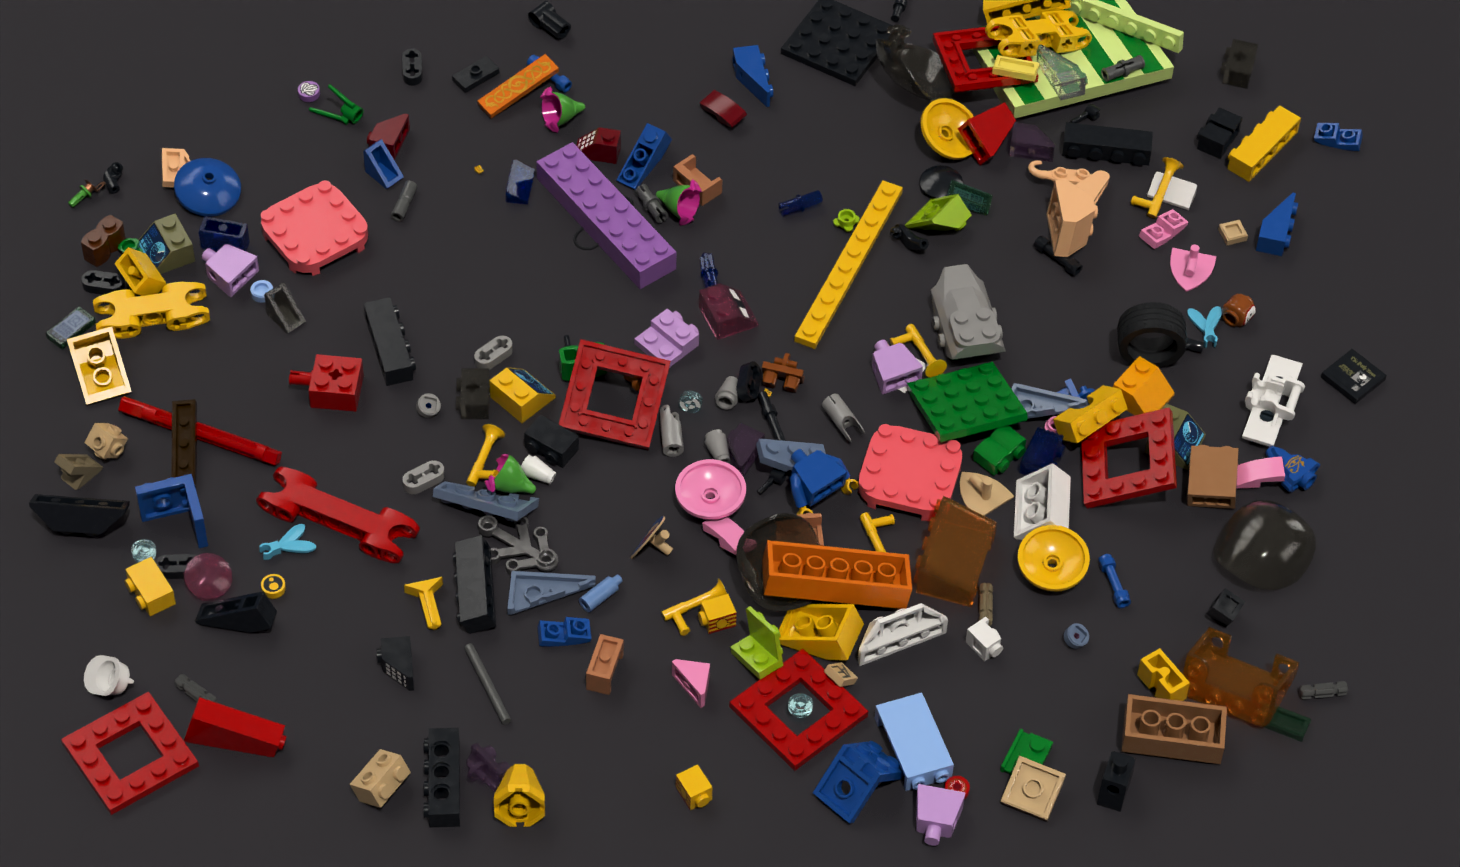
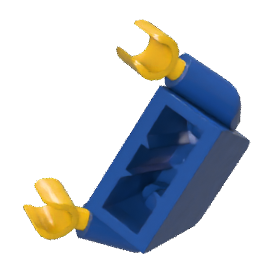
M798 449L791 455V459L795 463L790 477L791 491L795 505L800 509L796 515L803 514V512L813 513L812 510L806 508L807 504L811 507L839 488H841L844 494L849 495L852 494L849 485L853 490L859 486L858 481L849 478L851 475L840 458L824 454L821 450H816L807 456L802 449Z

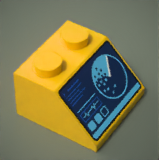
M505 368L489 380L490 398L521 423H524L556 398L554 393L524 369Z

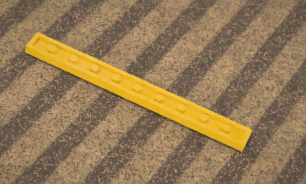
M882 180L795 334L794 342L816 349L902 195L903 187Z

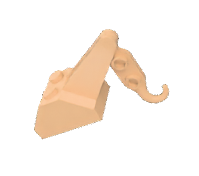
M1032 161L1028 166L1029 172L1036 178L1052 180L1054 183L1046 214L1054 256L1068 257L1087 245L1088 237L1092 236L1093 219L1097 218L1098 206L1096 204L1108 185L1110 175L1102 170L1090 174L1086 169L1073 170L1064 167H1057L1050 171L1038 170L1035 166L1041 165L1042 161Z

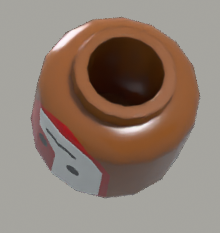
M1243 294L1233 295L1222 307L1224 321L1228 325L1236 327L1244 326L1256 312L1253 300Z

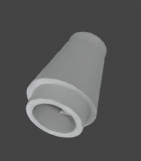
M727 377L715 395L716 403L722 409L729 410L738 402L736 391L738 379L736 377Z
M720 429L708 432L704 436V444L713 458L729 463L730 455L726 434Z

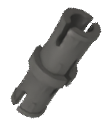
M1141 55L1126 61L1119 60L1115 65L1102 68V78L1108 82L1120 76L1126 77L1133 71L1143 69L1145 61Z
M646 184L641 185L644 191L638 186L635 194L643 202L645 210L652 214L657 223H662L659 216L665 221L668 218V213L661 206L660 199L652 194Z

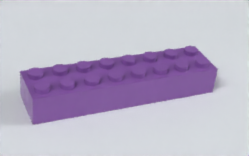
M573 142L536 161L537 179L639 289L676 270V251Z

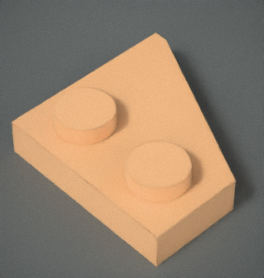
M162 148V187H174L176 174L184 164L190 161L189 155L185 149Z

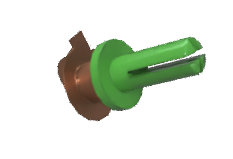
M85 180L87 184L79 186L81 191L68 201L69 205L75 207L86 196L92 197L91 192L93 190L97 192L105 185V182H101L94 187L88 180Z

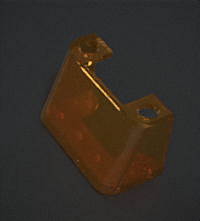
M943 496L942 500L937 499L934 510L936 514L934 518L931 517L928 531L931 533L929 537L925 536L922 544L924 554L918 555L915 566L917 570L914 577V582L917 583L916 593L972 607L978 591L981 570L987 552L991 550L996 535L997 522Z
M1209 627L1186 657L1183 675L1190 682L1187 697L1202 704L1227 707V714L1257 726L1268 725L1296 677L1300 662L1276 654L1272 671H1265L1228 656L1232 636ZM1217 637L1221 639L1223 647H1216L1212 643V638ZM1280 664H1286L1290 667L1285 674L1280 671Z

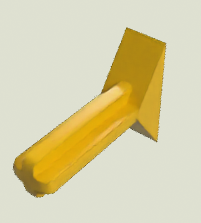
M443 577L404 585V593L420 598L427 627L432 630H437L442 624L434 593L443 585Z

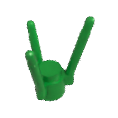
M331 84L328 85V88L345 102L341 107L343 116L312 107L309 108L311 112L340 120L346 125L350 121L357 123L364 113L363 108L351 102Z

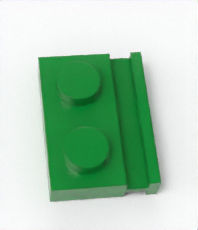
M1020 728L1001 765L1000 772L1004 773L1005 771L1012 775L1019 756L1044 765L1053 747V742L1033 733L1023 732L1024 730Z

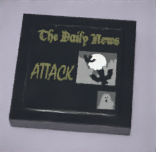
M1354 349L1344 354L1321 374L1322 379L1354 404L1384 382L1387 376Z

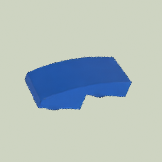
M1317 123L1314 141L1333 148L1359 151L1363 134L1362 129H1340L1339 123Z
M566 617L564 622L540 620L537 626L539 646H567L591 641L590 622L586 618Z

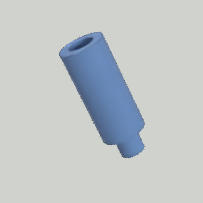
M618 574L613 578L607 576L579 598L581 607L586 612H591L619 590L618 585L623 582L622 578Z

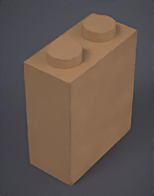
M1207 445L1191 446L1188 506L1235 509L1239 448H1232L1230 446L1209 447Z

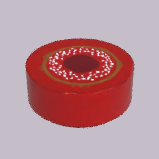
M952 776L947 779L944 789L965 792L966 799L969 795L970 784L962 776Z

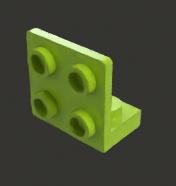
M749 606L746 608L750 635L730 648L731 653L757 678L762 679L783 666V650L779 640L781 634L775 625H771L765 620L761 612H756Z

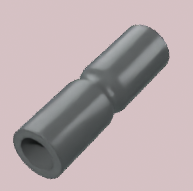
M410 180L405 182L399 199L391 213V218L394 221H403L409 208V203L412 201L418 187L415 182Z

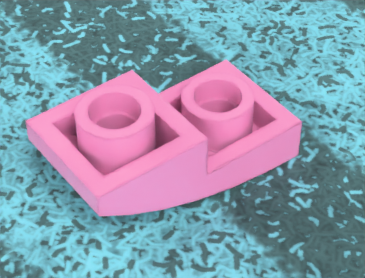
M1172 209L1159 215L1156 223L1142 229L1139 237L1153 249H1156L1181 232L1188 225V221Z
M1282 457L1258 459L1238 465L1236 489L1260 488L1261 482L1284 481L1285 472Z
M728 517L708 519L702 523L703 531L718 538L720 547L735 555L753 545V540L747 533Z

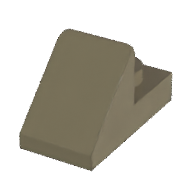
M58 454L54 461L61 467L63 472L61 479L75 490L80 489L103 468V466L87 454Z

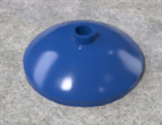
M198 158L187 162L179 169L174 181V192L180 204L188 211L201 216H218L228 212L237 204L241 193V182L237 173L228 164L213 158Z

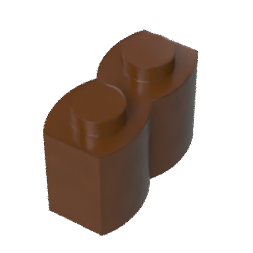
M108 215L97 224L96 229L91 230L83 237L81 245L85 261L98 267L110 258L111 253L118 250V245L126 239L124 225L121 220Z

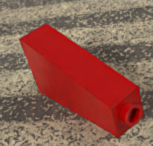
M199 697L184 741L274 758L277 749H283L287 736L282 735L285 725Z

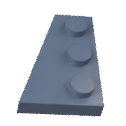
M760 438L756 443L760 463L785 472L793 469L795 463L791 459V455L798 449H802L807 456L816 450H821L826 454L823 444Z

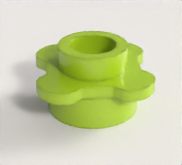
M843 209L838 213V218L833 220V224L850 232L853 230V226L859 223L860 218L852 210Z

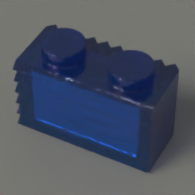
M205 216L198 232L202 249L210 248L218 251L224 245L229 244L247 251L250 243L248 225L242 222H230L229 220L225 221V219L221 220L220 218H208Z
M1037 427L1021 461L1020 473L1028 475L1052 463L1057 466L1056 460L1063 457L1066 448L1063 445L1064 436L1045 430V428Z

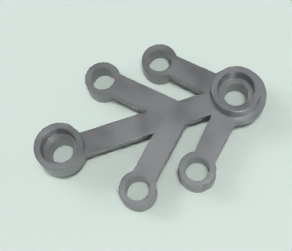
M486 515L479 519V532L483 536H494L511 546L501 549L491 548V555H497L496 557H491L492 564L499 563L501 558L520 555L531 557L519 561L516 559L508 560L506 562V572L511 575L512 571H520L521 569L537 567L541 571H551L557 567L558 556L548 547V530L545 527H537L534 530V540L539 544V550H537L530 543L527 517L524 516L518 521H514V527L518 531L520 539L498 528L497 520L493 516Z

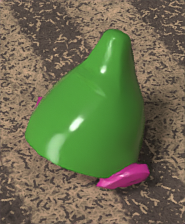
M550 86L540 96L542 98V115L546 123L544 125L552 132L558 133V127L583 111L585 104L577 102L562 93L552 92L553 89Z
M692 179L690 185H679L666 190H659L656 192V196L674 216L680 219L679 224L682 226L694 220L693 216L699 207L700 193L702 191L698 183Z
M502 454L496 460L498 462L496 470L499 473L495 477L490 475L489 480L484 481L487 489L491 492L497 490L503 493L533 494L536 490L535 485L527 478L520 464L509 454Z

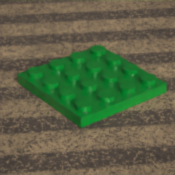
M993 362L907 383V391L940 443L1028 420L1027 411Z

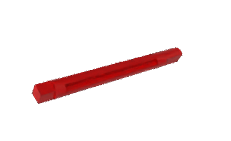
M126 396L121 398L119 412L172 430L171 412ZM197 422V439L262 462L273 465L280 463L281 451Z

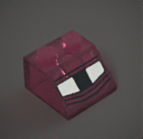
M721 283L699 290V308L717 340L759 326L741 291Z

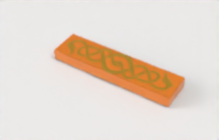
M544 54L477 100L478 106L492 119L557 74L559 67Z

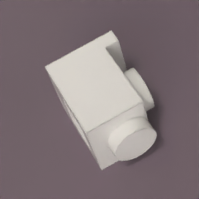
M987 617L969 627L966 635V643L984 662L991 657L998 656L1003 650V646L1000 644L1001 637L997 630L988 625L989 619Z

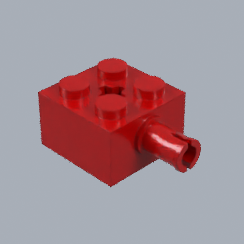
M316 354L314 368L311 372L290 371L289 385L309 386L311 408L357 412L364 378L362 358Z

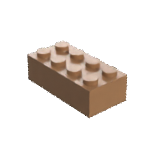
M1128 694L1121 752L1221 764L1225 748L1227 707Z

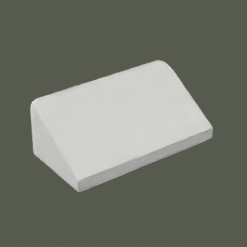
M1155 173L1147 197L1154 198L1164 173ZM1172 176L1163 202L1189 210L1196 196L1197 185Z

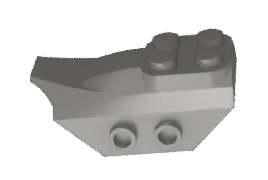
M968 264L944 267L940 279L931 289L934 311L932 324L934 330H938V345L940 348L943 347L945 356L953 360L1006 352L1002 341V327L997 323V312L995 307L992 308L984 282L976 276Z

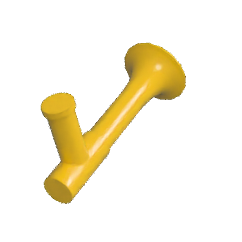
M1162 158V161L1165 163V172L1152 201L1135 195L1132 197L1131 205L1149 209L1147 216L1151 218L1157 217L1173 174L1176 170L1184 168L1181 162L1173 158Z
M914 324L906 326V334L890 338L891 346L897 343L904 344L913 341L928 364L925 370L927 377L938 376L946 370V361L934 358Z
M485 424L482 426L486 437L466 481L469 486L475 487L479 479H489L490 475L495 477L499 473L498 470H483L494 442L505 437L504 431L495 425Z
M867 512L861 514L860 520L875 551L886 552L876 527L894 525L895 519L893 514L872 519Z
M718 578L716 586L710 591L661 611V614L665 621L673 618L680 631V635L684 636L690 632V628L687 627L681 614L701 605V601L725 595L727 592L723 583Z

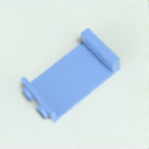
M922 693L876 705L874 719L877 726L883 725L905 776V791L917 790L918 784L943 783L952 777L954 764Z

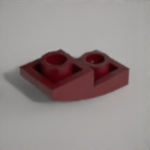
M713 90L699 102L703 110L716 115L718 122L731 128L747 115L746 111L737 103L716 90Z

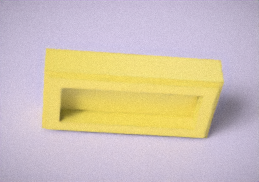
M997 55L992 74L1035 82L1040 63Z

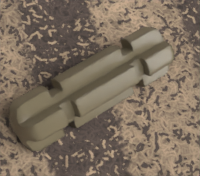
M981 583L979 588V621L987 617L989 619L988 625L991 626L993 621V586L991 583Z

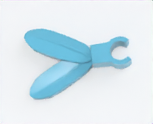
M1216 306L1212 308L1207 319L1197 310L1189 308L1187 311L1188 318L1203 332L1204 347L1206 348L1208 341L1214 343L1213 347L1216 348L1218 338L1214 333V329L1221 319V307Z
M298 524L292 527L279 542L277 540L261 544L259 552L269 551L263 553V560H269L273 556L280 554L281 550L309 553L316 550V545L310 541L298 540L305 531V525Z

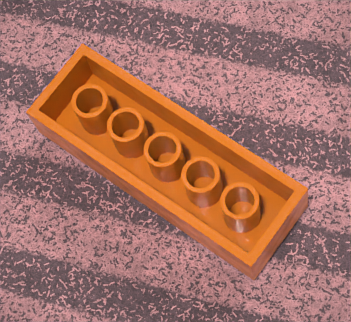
M767 540L762 558L764 595L898 609L907 608L912 592L908 554Z

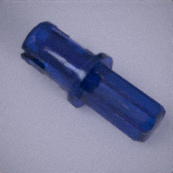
M816 190L802 196L798 194L796 198L778 203L779 210L788 207L780 211L782 216H786L799 210L803 212L805 208L822 203L823 198L821 192Z
M705 252L700 257L702 267L700 275L704 280L705 293L714 295L712 288H714L715 294L719 292L717 282L718 270L715 268L713 255Z

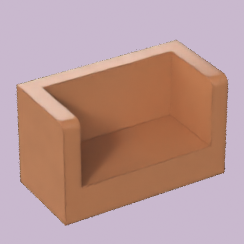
M693 154L673 166V181L678 186L690 185L692 179L698 183L702 191L699 202L701 206L722 194V179L717 177L711 181L696 168V156Z
M600 634L586 672V690L610 695L611 680L618 660L622 659L624 655L623 639Z

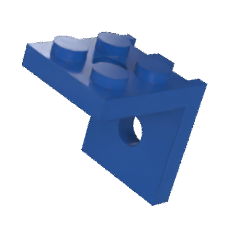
M192 474L172 477L154 483H145L135 487L142 522L189 511L198 547H208L204 518Z
M876 742L844 744L816 786L813 794L848 823H854L879 782L902 779L904 773L898 760L882 752V747ZM844 781L850 784V792L847 795L843 793L841 788Z

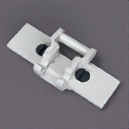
M1271 355L1263 380L1259 379V373L1254 374L1252 379L1253 388L1247 393L1245 398L1246 408L1251 413L1242 435L1243 439L1269 447L1274 446L1283 419L1293 420L1295 417L1294 410L1299 395L1305 388L1304 383L1297 380L1303 363ZM1283 395L1289 396L1286 407L1279 404Z

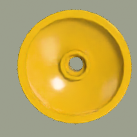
M948 98L937 99L927 105L921 115V130L929 146L939 155L953 160L964 159L972 154L957 128L968 119L974 117L973 114L963 104Z
M1058 525L1041 526L1029 532L1023 538L1017 556L1019 569L1023 576L1034 586L1047 591H1063L1077 585L1086 575L1090 562L1089 550L1084 540L1071 529ZM1048 564H1055L1056 567H1049Z

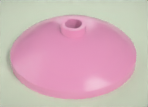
M706 459L694 462L682 470L676 480L675 494L680 506L689 514L702 519H720L733 514L741 507L746 496V483L739 470L731 464L720 460Z

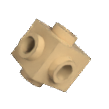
M94 423L84 443L95 451L94 454L97 457L106 460L107 458H118L123 452L128 438L115 425Z

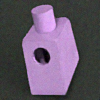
M229 244L224 245L217 252L207 248L202 254V260L206 261L208 278L229 297H232L259 272L257 256Z
M880 340L875 344L874 348L876 351L872 354V369L882 395L907 386V383L922 379V364L904 344L897 343L889 346L886 340Z
M918 784L916 831L925 833L924 841L926 844L936 846L940 842V837H952L963 810L965 792Z

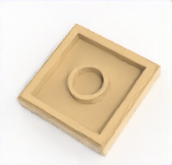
M1019 756L1000 802L1048 822L1066 774Z

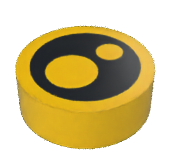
M278 574L267 575L261 581V589L268 598H279L285 593V580Z

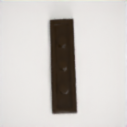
M195 399L172 401L171 478L192 474L196 488L197 402Z

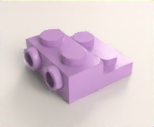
M667 308L651 320V327L634 338V344L649 356L670 360L671 367L699 346V331L695 325H687L683 322L679 312L674 311L672 313Z

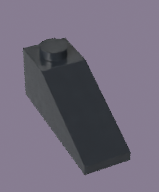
M264 591L203 603L195 622L200 625L251 633L271 629L277 610Z

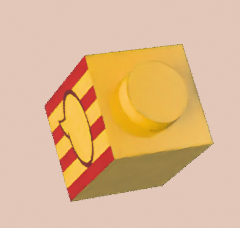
M729 594L701 601V611L698 612V618L701 626L705 625L708 634L735 627L737 612Z
M698 764L676 774V789L690 810L696 807H704L712 800L713 787Z

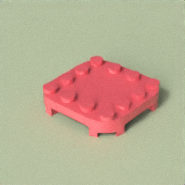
M324 180L319 182V184L309 186L270 206L261 213V227L265 241L269 240L288 262L289 270L295 274L297 271L311 273L312 276L320 274V267L353 250H356L359 254L365 249L364 245L368 240V225L364 217L338 188L331 185L329 181Z
M882 424L870 440L859 475L858 493L867 502V506L875 510L877 505H882L922 515L921 521H931L932 517L940 516L942 513L946 514L950 508L959 471H961V445L956 440L940 443L935 434L901 426Z

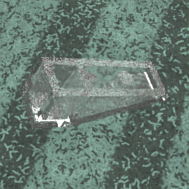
M1039 45L1037 49V62L1040 63V69L1060 100L1085 95V85L1088 84V79L1079 66L1049 48Z

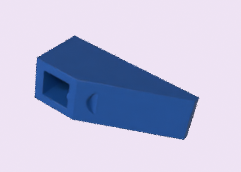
M758 45L733 48L732 63L736 78L766 107H770L773 87L772 84L768 85L769 72L768 69H764V53H760Z
M647 123L616 181L636 190L662 159L672 139L667 132Z
M1296 193L1289 195L1262 220L1256 251L1282 256L1284 248H1289L1291 235H1287V232H1292L1295 219H1292L1291 215L1296 216L1298 203L1294 202Z

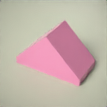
M679 659L673 660L672 676L700 708L704 707L710 678V664Z

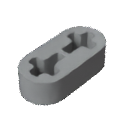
M498 336L479 348L474 354L475 366L480 370L486 371L501 363L512 354V340L507 336Z
M432 460L405 473L403 476L404 491L409 494H418L442 482L445 476L443 464Z

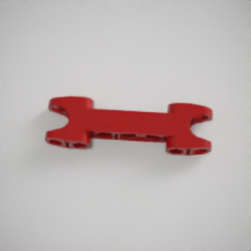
M278 467L273 474L276 482L284 489L276 493L261 492L256 498V502L261 509L278 519L293 522L297 515L359 540V548L365 554L389 563H399L404 555L403 551L392 540L397 537L415 538L420 531L419 525L413 519L399 511L384 507L379 514H376L317 490V482L314 478L287 467Z

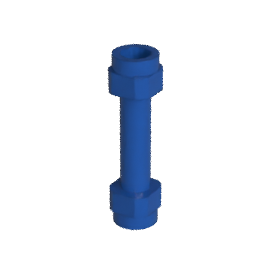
M531 55L527 60V65H530L540 57ZM555 74L549 78L560 91L567 92L572 86V82L565 75L559 76Z
M1111 554L1102 555L1098 559L1099 566L1102 572H1106L1114 591L1113 600L1118 608H1125L1131 604L1128 591L1123 590L1115 571L1116 562Z

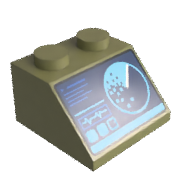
M176 213L154 221L139 239V248L148 255L160 274L195 262L193 244Z
M1166 403L1164 408L1170 407L1173 412L1176 466L1188 470L1190 467L1191 446L1201 445L1206 434L1187 411ZM1149 437L1146 443V454H1149Z

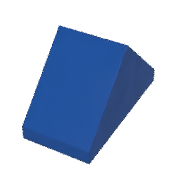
M382 139L363 151L365 172L385 189L404 177Z

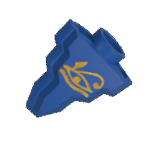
M1270 446L1265 453L1268 458L1282 457L1285 479L1281 482V485L1288 492L1292 493L1299 487L1307 490L1313 485L1317 478L1315 472L1320 467V463L1312 458L1306 459L1299 454L1291 455L1286 450L1275 446Z

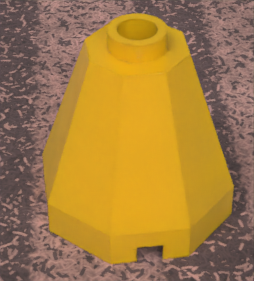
M514 764L511 766L494 794V817L509 827H517L516 822H524L523 827H531L545 817V794L534 770L526 764Z

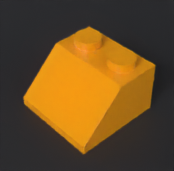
M1141 356L1113 384L1114 388L1121 389L1128 408L1126 411L1133 415L1163 409L1165 404L1175 394L1159 367Z

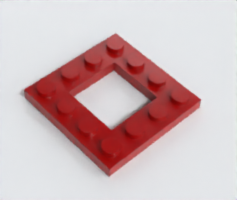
M999 26L993 27L990 32L998 30ZM985 27L933 33L932 40L954 92L1034 83L1033 81L992 74L993 67L970 70L962 50L998 46L1001 42L1000 40L989 38L985 33ZM1027 56V57H1018V58H1016V59H1022V60L1032 61V59H1031L1030 56ZM1037 73L1035 82H1038V76H1039L1038 73Z
M580 339L559 425L571 432L649 450L671 361ZM597 369L642 379L632 420L587 410Z
M1170 407L1110 421L1082 440L1084 505L1087 509L1177 488L1173 412ZM1149 437L1150 469L1108 479L1107 447Z
M801 649L783 662L782 667L760 679L729 702V707L794 771L867 718L869 712L844 687H839L826 675L825 669L804 649ZM802 683L830 712L797 736L768 706L796 685Z
M149 692L61 739L63 746L111 815L199 767L198 760ZM141 726L162 757L119 780L99 751V748Z

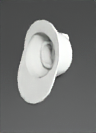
M100 655L94 657L88 663L84 672V684L88 692L102 696L122 694L127 685L134 683V680L129 678L130 671L128 666L119 662L117 658Z

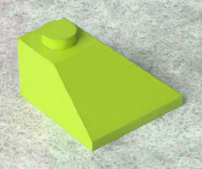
M959 194L930 199L905 226L908 229L938 231L955 229L957 231L967 224L966 221L972 214Z

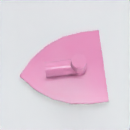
M1196 244L1191 246L1190 251L1172 248L1170 268L1172 275L1185 292L1197 288L1204 283L1211 275L1215 266L1216 256L1199 253L1200 248Z

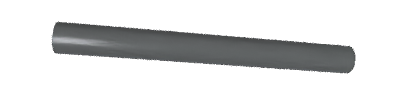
M472 643L467 644L464 649L502 724H509L511 718Z

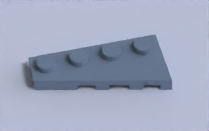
M445 481L433 489V497L441 499L444 503L460 504L465 509L481 510L486 515L502 516L507 521H518L536 509L539 504V498L530 497V501L521 500L518 494L509 493V496L496 495V490L495 492H491L488 489L475 491L473 486Z

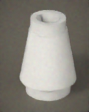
M528 455L521 465L527 477L549 485L553 482L557 473L536 455Z

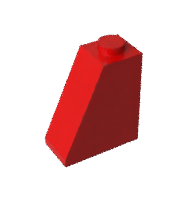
M1004 102L968 119L957 129L978 164L982 165L996 153L1016 122V119Z

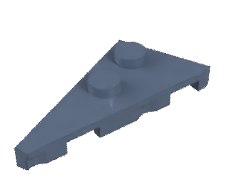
M1014 383L1011 388L1027 411L1028 419L1061 414L1068 408L1080 409L1088 406L1087 399L1017 383Z
M512 571L507 608L508 615L594 587L596 576Z

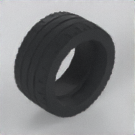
M1146 302L1130 307L1122 313L1118 321L1117 337L1120 355L1131 364L1139 356L1157 367H1164L1177 362L1184 355L1187 345V330L1183 314L1175 307L1160 302ZM1144 333L1166 334L1157 338L1139 337V335Z

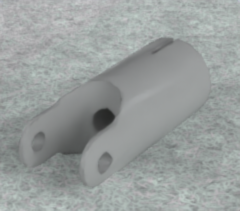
M832 394L823 401V409L849 442L852 441L845 431L847 427L856 426L865 434L864 428L839 394Z
M663 405L660 409L663 453L670 457H676L684 451L681 421L677 412L671 413L670 406Z

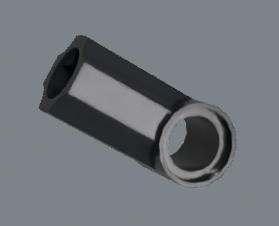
M544 1L528 13V18L533 26L545 28L556 38L564 39L571 30V24L559 16L553 5L548 1Z

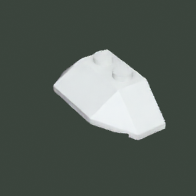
M922 603L906 609L901 608L885 617H877L869 623L859 647V666L945 634L948 624L947 617Z

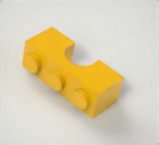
M1103 385L1087 396L1088 406L1080 409L1068 408L1055 417L1053 421L1059 438L1079 443L1126 411L1128 408L1121 389Z

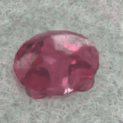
M202 553L195 556L187 564L184 571V579L188 589L195 596H198L200 600L208 601L223 596L230 588L232 570L222 557L213 553Z

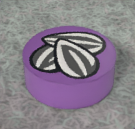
M313 81L301 83L298 86L299 98L304 102L317 100L320 96L319 85Z

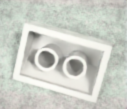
M1053 463L1016 480L1014 538L1017 540H1023L1029 532L1041 526L1058 525L1069 528L1071 477Z

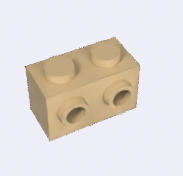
M380 749L350 783V786L360 802L381 808L411 772L401 755Z

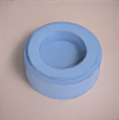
M259 280L251 285V297L254 301L264 303L272 299L274 292L270 282Z

